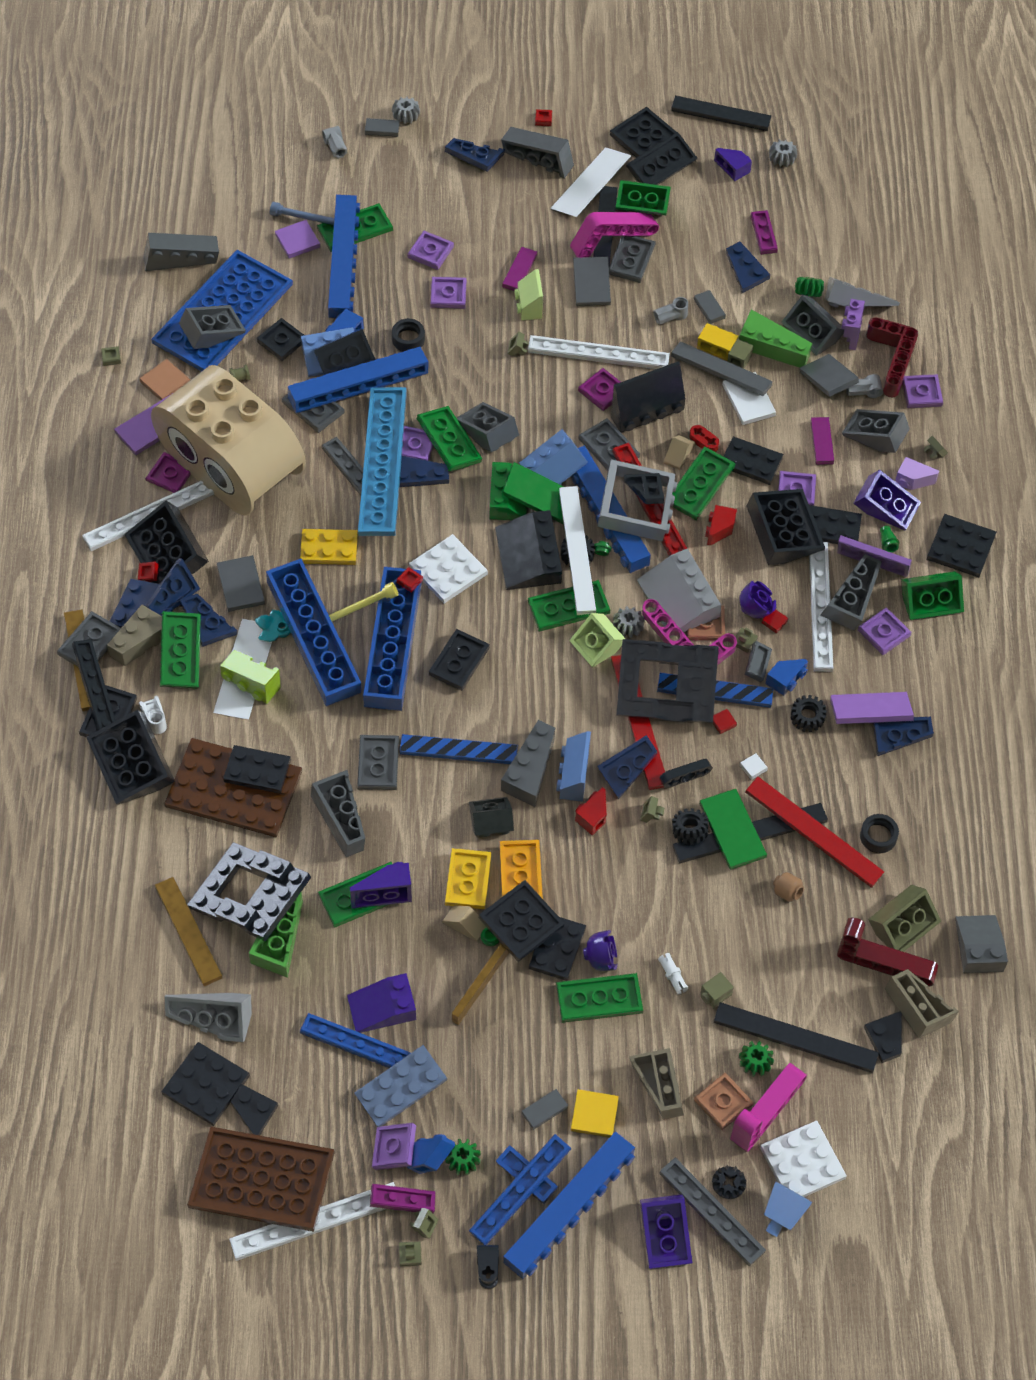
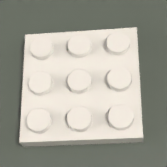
M453 534L409 563L411 569L421 570L423 582L443 603H446L488 575V570Z
M818 1121L807 1124L760 1146L777 1182L803 1197L840 1182L847 1177Z

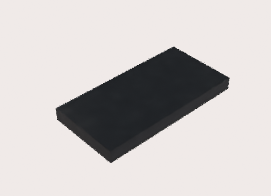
M677 132L629 162L626 167L639 183L659 185L695 162L698 157Z

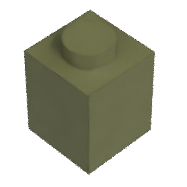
M737 339L728 354L727 362L744 369L752 357L753 345Z
M720 972L702 985L700 996L706 1004H710L712 1008H715L720 1002L722 1003L732 996L734 986Z

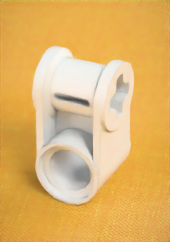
M154 696V699L146 702L140 701L141 712L146 716L154 734L163 733L167 728V724L158 696Z

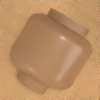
M788 872L783 873L781 876L778 875L773 882L775 894L789 902L798 900L804 892L802 880Z

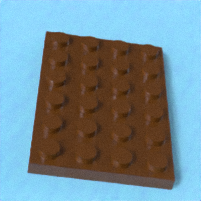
M191 738L175 776V782L172 783L165 800V807L277 838L302 774V767L289 765L281 794L225 783L223 777L232 748Z
M210 1126L187 1204L188 1208L314 1232L335 1151L330 1148Z

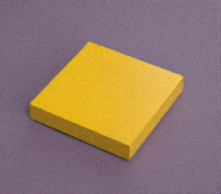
M577 1089L571 1131L610 1138L614 1131L619 1096Z

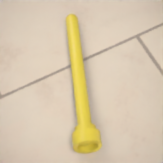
M393 582L388 583L382 588V591L332 613L329 617L333 622L385 597L392 599L398 596V590Z

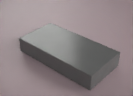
M366 118L365 135L398 137L400 120Z
M710 290L694 295L695 302L709 324L725 319L726 314Z
M755 641L751 648L744 675L761 683L765 678L772 648Z
M555 1089L522 1110L521 1114L534 1130L567 1109L568 1104L558 1090Z

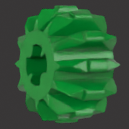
M798 277L795 282L796 294L820 297L824 292V281L822 279Z
M751 1041L748 1046L744 1045L742 1047V1052L739 1053V1059H741L739 1065L740 1067H745V1073L752 1071V1076L754 1077L756 1072H758L762 1077L764 1071L769 1072L771 1070L770 1065L774 1064V1059L771 1057H773L774 1053L773 1051H767L769 1048L768 1044L761 1046V1042L758 1041L757 1045H755Z
M458 1139L457 1145L455 1144L445 1159V1163L450 1164L449 1170L456 1169L457 1175L464 1171L466 1176L469 1174L468 1169L475 1172V1165H479L481 1162L478 1158L481 1156V1152L476 1150L477 1144L473 1143L470 1145L469 1139L462 1143V1140Z

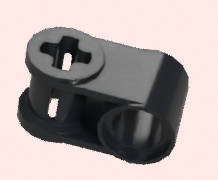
M477 1245L479 1283L485 1289H493L498 1284L499 1245ZM486 1274H491L489 1279L486 1278Z

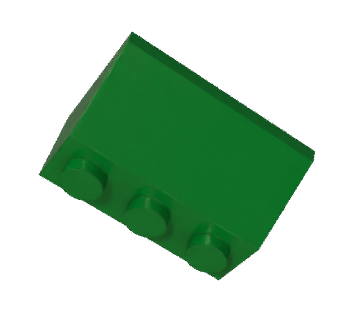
M620 180L615 209L666 216L671 187Z
M492 462L489 520L511 521L526 515V506L501 494L512 463Z
M957 572L901 579L902 598L910 620L964 612L962 575Z

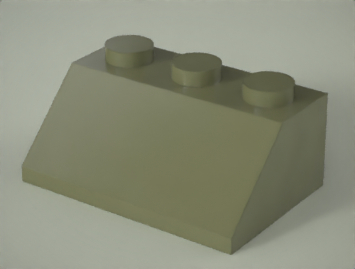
M910 885L868 919L876 936L887 947L903 952L941 922L927 890L915 885Z

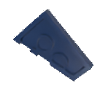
M453 138L445 146L444 152L488 172L504 155L505 149L499 148L494 150L490 149L488 145L480 147L474 145L473 142Z
M740 241L726 248V255L731 267L734 269L735 277L740 284L742 293L770 279V273Z
M402 456L399 487L449 484V471L446 464Z
M178 558L145 607L162 616V611H173L180 605V599L191 596L200 590L183 559Z
M130 579L110 622L122 628L141 605L145 606L160 584Z
M194 594L180 599V605L184 613L201 614L200 643L202 647L237 635V629L233 626L231 627L224 617L219 616L213 610V607L200 595Z
M931 716L914 717L913 721L873 722L878 756L931 738L934 734Z
M646 735L597 766L618 799H620L655 757L657 750Z

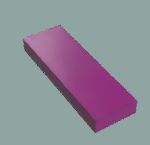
M768 210L751 212V220L760 255L777 253L778 248Z
M521 246L502 283L503 288L512 291L517 289L518 282L528 275L537 257V251Z
M811 417L816 465L834 464L829 417Z
M372 1184L370 1207L408 1212H420L421 1208H426L434 1214L435 1191Z

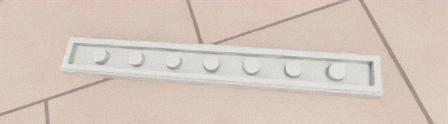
M530 335L528 353L658 369L668 365L670 353L533 335Z
M199 481L82 535L83 539L91 551L124 537L126 532L166 500L178 507L179 510H182L214 495V492L203 485L202 481Z
M578 486L559 488L577 615L596 613Z
M823 542L825 550L809 555L813 669L815 672H833L831 620L820 616L830 602L828 542Z
M394 1182L386 1184L388 1186H395ZM371 1190L320 1207L314 1232L270 1224L229 1240L235 1259L238 1261L385 1209L370 1207Z

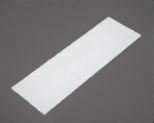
M605 147L550 209L577 217L631 155Z
M242 619L233 650L251 656L253 658L252 661L258 664L261 661L266 663L272 642L259 640L258 637L263 629L255 621ZM223 679L213 713L249 720L255 699L247 691H241L233 682Z

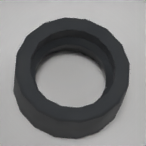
M406 318L399 320L392 328L393 345L402 352L422 347L425 342L424 326L415 319ZM406 330L419 334L416 339L410 341L398 337L399 333Z
M873 814L867 817L862 824L860 832L861 843L871 852L886 853L896 845L899 828L894 819L888 815ZM873 825L884 826L890 831L891 838L886 842L875 841L868 835V829Z

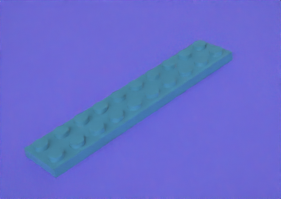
M406 387L370 389L358 524L359 536H396L407 396Z

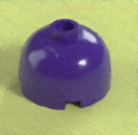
M760 581L748 583L739 596L742 612L756 619L764 618L774 612L776 600L772 601L770 597L772 595L771 590Z
M610 930L594 933L587 941V948L583 949L584 959L589 960L590 965L595 970L612 971L617 969V964L613 963V958H617V949L614 937L609 936Z

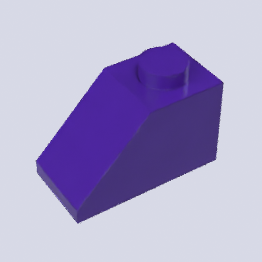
M723 148L715 149L714 161L734 181L751 172L752 161L742 151Z

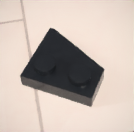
M660 473L624 475V482L645 504L664 503Z
M901 1011L864 1025V1029L875 1051L879 1052L878 1057L881 1063L901 1056Z
M241 1084L231 1100V1105L239 1113L242 1121L248 1126L252 1134L261 1135L277 1109L278 1102Z

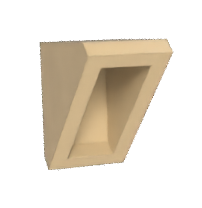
M680 435L673 437L664 459V464L680 470L694 447L695 441Z
M453 906L442 921V923L475 942L479 940L482 930L486 928L478 918L479 915L470 906Z

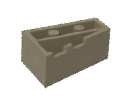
M141 605L107 644L109 656L125 666L143 655L145 650L153 645L157 646L160 644L162 616Z
M907 969L892 976L885 990L918 1038H921L952 1023L959 1011L956 1008L952 1009L943 1002V998L939 994L936 996L927 988L928 985Z
M670 1048L629 1056L633 1069L663 1120L683 1116L684 1113Z

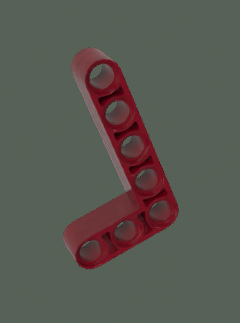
M874 317L869 320L866 337L871 341L896 347L883 388L884 395L893 398L898 396L915 349L918 331L910 326Z
M855 917L847 919L837 952L838 958L891 976L908 969L929 987L934 985L938 970L937 963L861 939L865 922Z

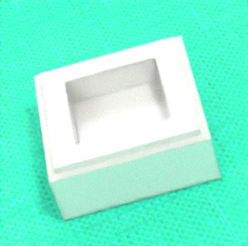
M756 753L740 762V767L751 780L766 772L768 768Z

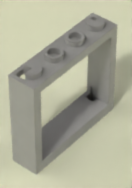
M611 459L597 527L663 541L665 533L668 534L670 524L667 521L671 520L673 512L670 506L673 507L675 496L672 495V492L675 493L677 482L674 481L675 474ZM660 473L662 486L667 487L661 524L609 513L615 476L624 477V475Z

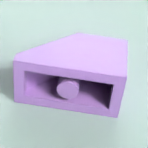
M905 457L897 472L895 482L901 487L910 490L933 485L937 481L939 470Z

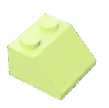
M535 269L518 282L517 289L514 290L515 300L519 301V303H516L517 314L520 313L521 320L542 319L543 293L539 269Z
M591 613L569 641L592 667H595L614 655L622 646V640L625 638L604 614Z

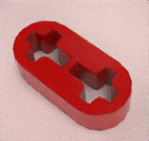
M701 425L691 427L690 440L695 441V444L701 449L705 446L717 452L719 439Z

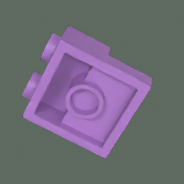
M851 299L850 305H846L844 316H847V319H843L841 327L844 330V337H847V342H850L849 349L856 350L865 304V301Z

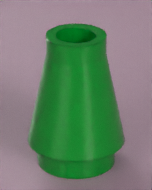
M883 526L880 529L882 549L894 553L898 550L900 542L889 526Z

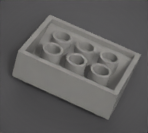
M688 548L670 555L637 579L647 599L656 600L682 632L721 617V604ZM660 621L663 627L667 626L666 622Z

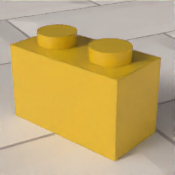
M706 323L698 337L697 349L727 361L728 354L739 336Z

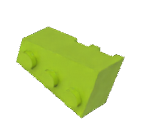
M233 650L220 665L221 676L226 681L236 684L241 691H247L252 694L253 698L257 701L268 704L281 689L279 669L276 667L273 669L265 667L266 663L261 661L258 664L252 661L253 658L251 656Z

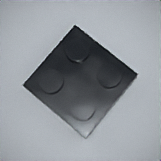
M280 318L257 337V343L283 361L302 345L301 336L305 335L283 318Z

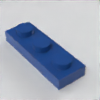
M509 1145L498 1157L496 1163L515 1179L528 1165L529 1161ZM546 1177L532 1194L545 1204L558 1189V1186Z

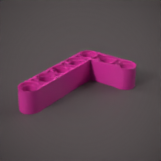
M593 212L585 218L571 242L570 248L577 258L590 257L602 236H651L658 232L659 225L649 213Z
M648 599L643 603L642 616H644V619L664 643L681 646L693 645L656 600ZM652 607L655 609V612L649 613L646 609ZM664 621L667 623V626L661 627L657 623ZM724 634L709 645L719 646L717 665L735 652L737 639L734 635ZM675 635L679 640L672 641L669 637ZM730 642L733 646L725 647L723 643Z
M789 1063L749 1112L744 1109L734 1122L730 1140L748 1152L807 1078V1074L792 1063Z

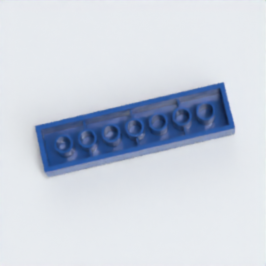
M302 559L266 571L267 584L325 706L360 694L361 681Z
M384 567L380 591H382L386 584L393 582L398 590V596L392 599L385 597L378 601L363 693L364 707L402 711L421 590V583L412 592L397 583L396 579L406 570L403 568ZM414 570L421 575V570Z

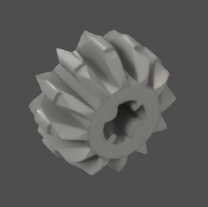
M400 97L399 100H395L392 107L393 117L396 120H400V122H404V124L406 122L412 124V121H417L420 114L418 101H415L414 98L408 99V97L404 99Z
M779 139L778 142H773L769 149L770 161H773L774 165L779 164L780 167L782 165L786 167L789 164L793 165L797 158L796 146L793 145L792 141L787 142V140L781 141Z
M626 606L625 610L619 608L618 613H615L613 625L624 637L629 635L631 639L633 634L638 636L640 631H643L645 619L641 611H636L635 607L629 609Z

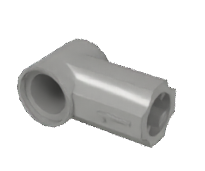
M335 126L322 130L324 142L326 145H329L333 156L338 159L343 158L347 154V148L344 144L340 127Z
M677 297L673 300V303L653 310L657 324L660 325L673 319L684 320L688 316V300L684 297Z
M872 374L865 379H859V383L846 389L847 395H867L870 398L881 396L883 389L880 376Z

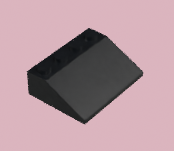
M679 361L614 384L611 418L621 433L631 431L636 427L647 425L652 421L663 419L666 416L674 413L677 414L684 410L686 398Z
M803 489L752 493L746 507L768 565L786 564L825 550V545Z
M167 500L124 534L140 563H158L157 581L151 583L161 584L178 558L183 559L191 574H194L209 562L178 507Z
M550 510L531 512L495 527L506 590L562 583V568Z
M139 710L86 737L117 805L157 792L175 782L147 718Z

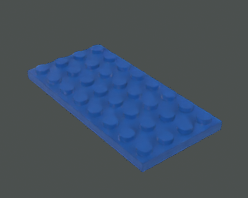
M236 250L151 339L152 344L201 372L210 365L217 366L293 285V280ZM231 305L245 328V333L209 348L194 349L179 324L185 309Z

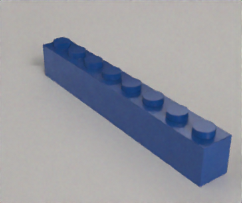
M336 194L328 318H336L345 309L353 312L354 301H351V297H354L355 291L352 283H355L353 269H356V258H354V255H357V244L354 243L358 241V230H355V228L359 227V216H356V213H360V203H357V195Z
M421 347L409 349L300 383H294L288 386V399L295 413L368 392L371 388H381L428 374L429 361Z
M584 445L578 449L588 463L574 473L571 478L573 483L578 485L582 498L587 500L588 508L591 512H594L598 523L606 480ZM612 492L609 513L627 517ZM603 528L605 537L608 540L610 539L614 552L619 554L622 566L626 567L629 573L650 566L651 555L640 536Z
M615 1131L503 1256V1263L521 1279H524L527 1275L531 1276L538 1267L536 1264L541 1259L545 1260L552 1252L551 1247L555 1243H561L565 1238L567 1229L576 1226L580 1220L579 1216L583 1211L587 1213L594 1204L592 1201L597 1196L601 1197L608 1188L606 1185L611 1180L614 1182L620 1176L622 1167L631 1164L635 1158V1147Z

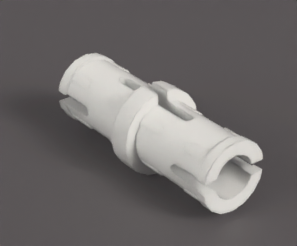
M666 953L665 958L662 955L658 960L666 972L667 980L671 981L676 993L682 994L681 990L684 993L688 990V986L681 976L680 968L676 967L670 953Z

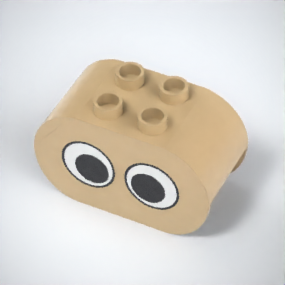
M208 366L151 411L153 427L167 452L184 469L189 470L196 480L202 481L203 485L213 490L216 497L240 515L250 514L254 509V501L289 473L298 475L305 469L306 460L303 449L285 420L229 372L219 366Z

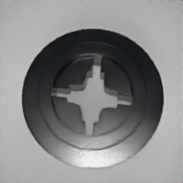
M726 1165L715 1172L712 1178V1186L720 1197L735 1199L745 1191L746 1179L744 1173L737 1169L736 1166ZM725 1176L729 1179L735 1178L733 1181L734 1187L730 1184L724 1185L726 1182Z

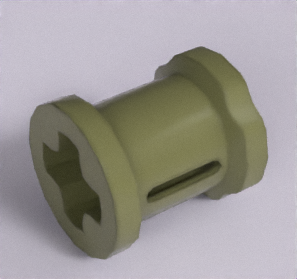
M247 365L238 369L229 368L230 374L238 381L250 380Z

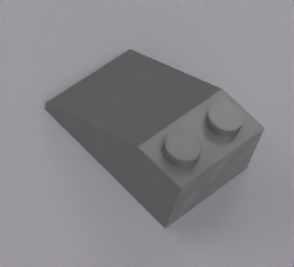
M231 305L186 308L179 321L181 328L194 349L209 348L244 334L246 331Z
M484 402L457 417L463 429L480 447L490 452L498 450L499 447L519 436L515 417Z
M856 409L842 434L879 452L896 453L910 428L903 412Z
M996 915L956 916L955 921L963 973L1004 972L1008 958L1005 941Z

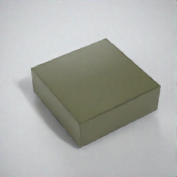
M119 346L101 348L103 366L121 364Z

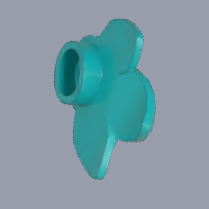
M271 610L270 616L261 615L255 619L256 624L263 629L258 637L261 641L272 642L278 637L285 638L291 633L282 613L278 610Z

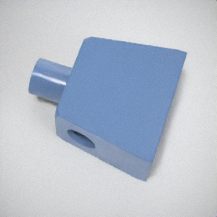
M776 1181L764 1213L765 1216L772 1219L766 1231L777 1237L783 1226L791 1230L810 1207L812 1201Z

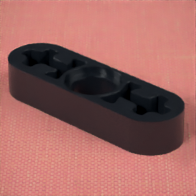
M701 759L664 772L660 776V781L665 788H669L705 776L711 772L713 767L708 759Z

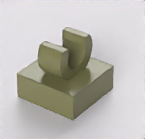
M518 332L509 340L507 354L514 356L517 353L520 355L527 353L528 350L524 348L529 343L524 340L525 334Z
M933 435L927 440L931 445L926 446L924 451L928 453L933 450V454L929 456L932 460L938 457V453L942 457L948 453Z
M741 627L735 636L737 639L736 647L749 653L758 636L753 634L752 630Z
M651 796L644 802L641 821L648 823L652 818L659 820L660 816L664 815L665 808L657 806L658 798Z
M421 1208L420 1212L414 1213L417 1217L415 1223L410 1222L409 1225L422 1237L430 1239L439 1219L429 1209Z
M421 1241L399 1242L400 1266L422 1265Z

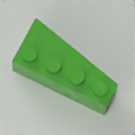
M752 309L739 336V340L753 345L752 353L799 368L805 366L810 357L811 342Z
M302 892L266 941L256 938L249 951L251 964L288 978L303 905Z

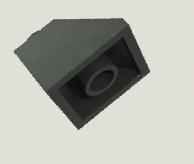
M508 797L469 802L475 836L488 837L493 833L505 835L510 833V831H514L512 807Z

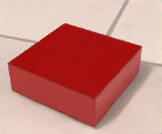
M536 109L535 126H552V110Z
M139 563L137 580L146 582L157 581L158 563Z
M408 567L396 580L399 585L412 592L423 581V576Z
M776 609L762 619V624L776 634L788 622V617Z
M728 709L713 716V725L719 734L737 727V722Z

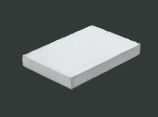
M723 381L722 385L742 425L776 416V411L767 393L761 396L729 381Z

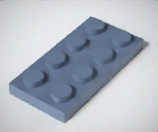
M422 1045L354 1092V1094L376 1126L381 1127L447 1081V1077L425 1046Z

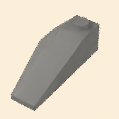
M829 277L825 299L829 301L831 306H849L851 299L865 301L864 306H899L900 302L877 293L873 294L866 289L855 288V286L847 282Z
M210 993L164 996L165 1016L186 1025L191 1024L201 1028L200 1031L213 1033L219 1039L225 1041H245L252 1015L251 994Z

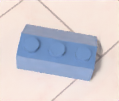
M353 327L301 336L302 351L309 377L323 374L313 349L354 332Z
M561 429L519 463L558 484H562L585 466L588 461L572 439Z
M590 731L567 738L566 746L562 745L561 757H564V763L560 762L559 774H562V779H558L556 791H560V799L583 802L590 748Z

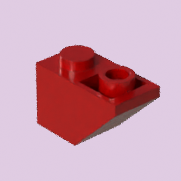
M715 505L714 512L710 511L708 522L711 523V527L707 526L705 537H708L707 545H713L732 535L737 509Z
M603 787L598 792L594 791L590 795L589 800L585 804L581 803L575 810V821L592 836L606 823V789Z

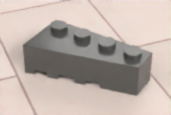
M510 127L501 139L505 153L521 160L527 159L534 166L541 165L546 167L548 172L552 173L555 171L560 173L559 176L564 179L574 166L567 139Z
M148 232L144 251L145 271L216 264L219 254L217 236Z
M865 554L820 616L854 631L863 620L882 561Z
M540 720L537 721L502 777L501 791L536 807L555 740V727Z
M348 770L312 783L311 798L345 857L364 851L365 835L360 816L358 815L357 804L354 800L353 789L349 781Z

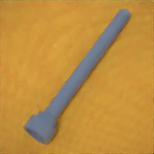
M272 202L270 206V215L273 216L284 214L334 225L335 218L285 208L278 202Z

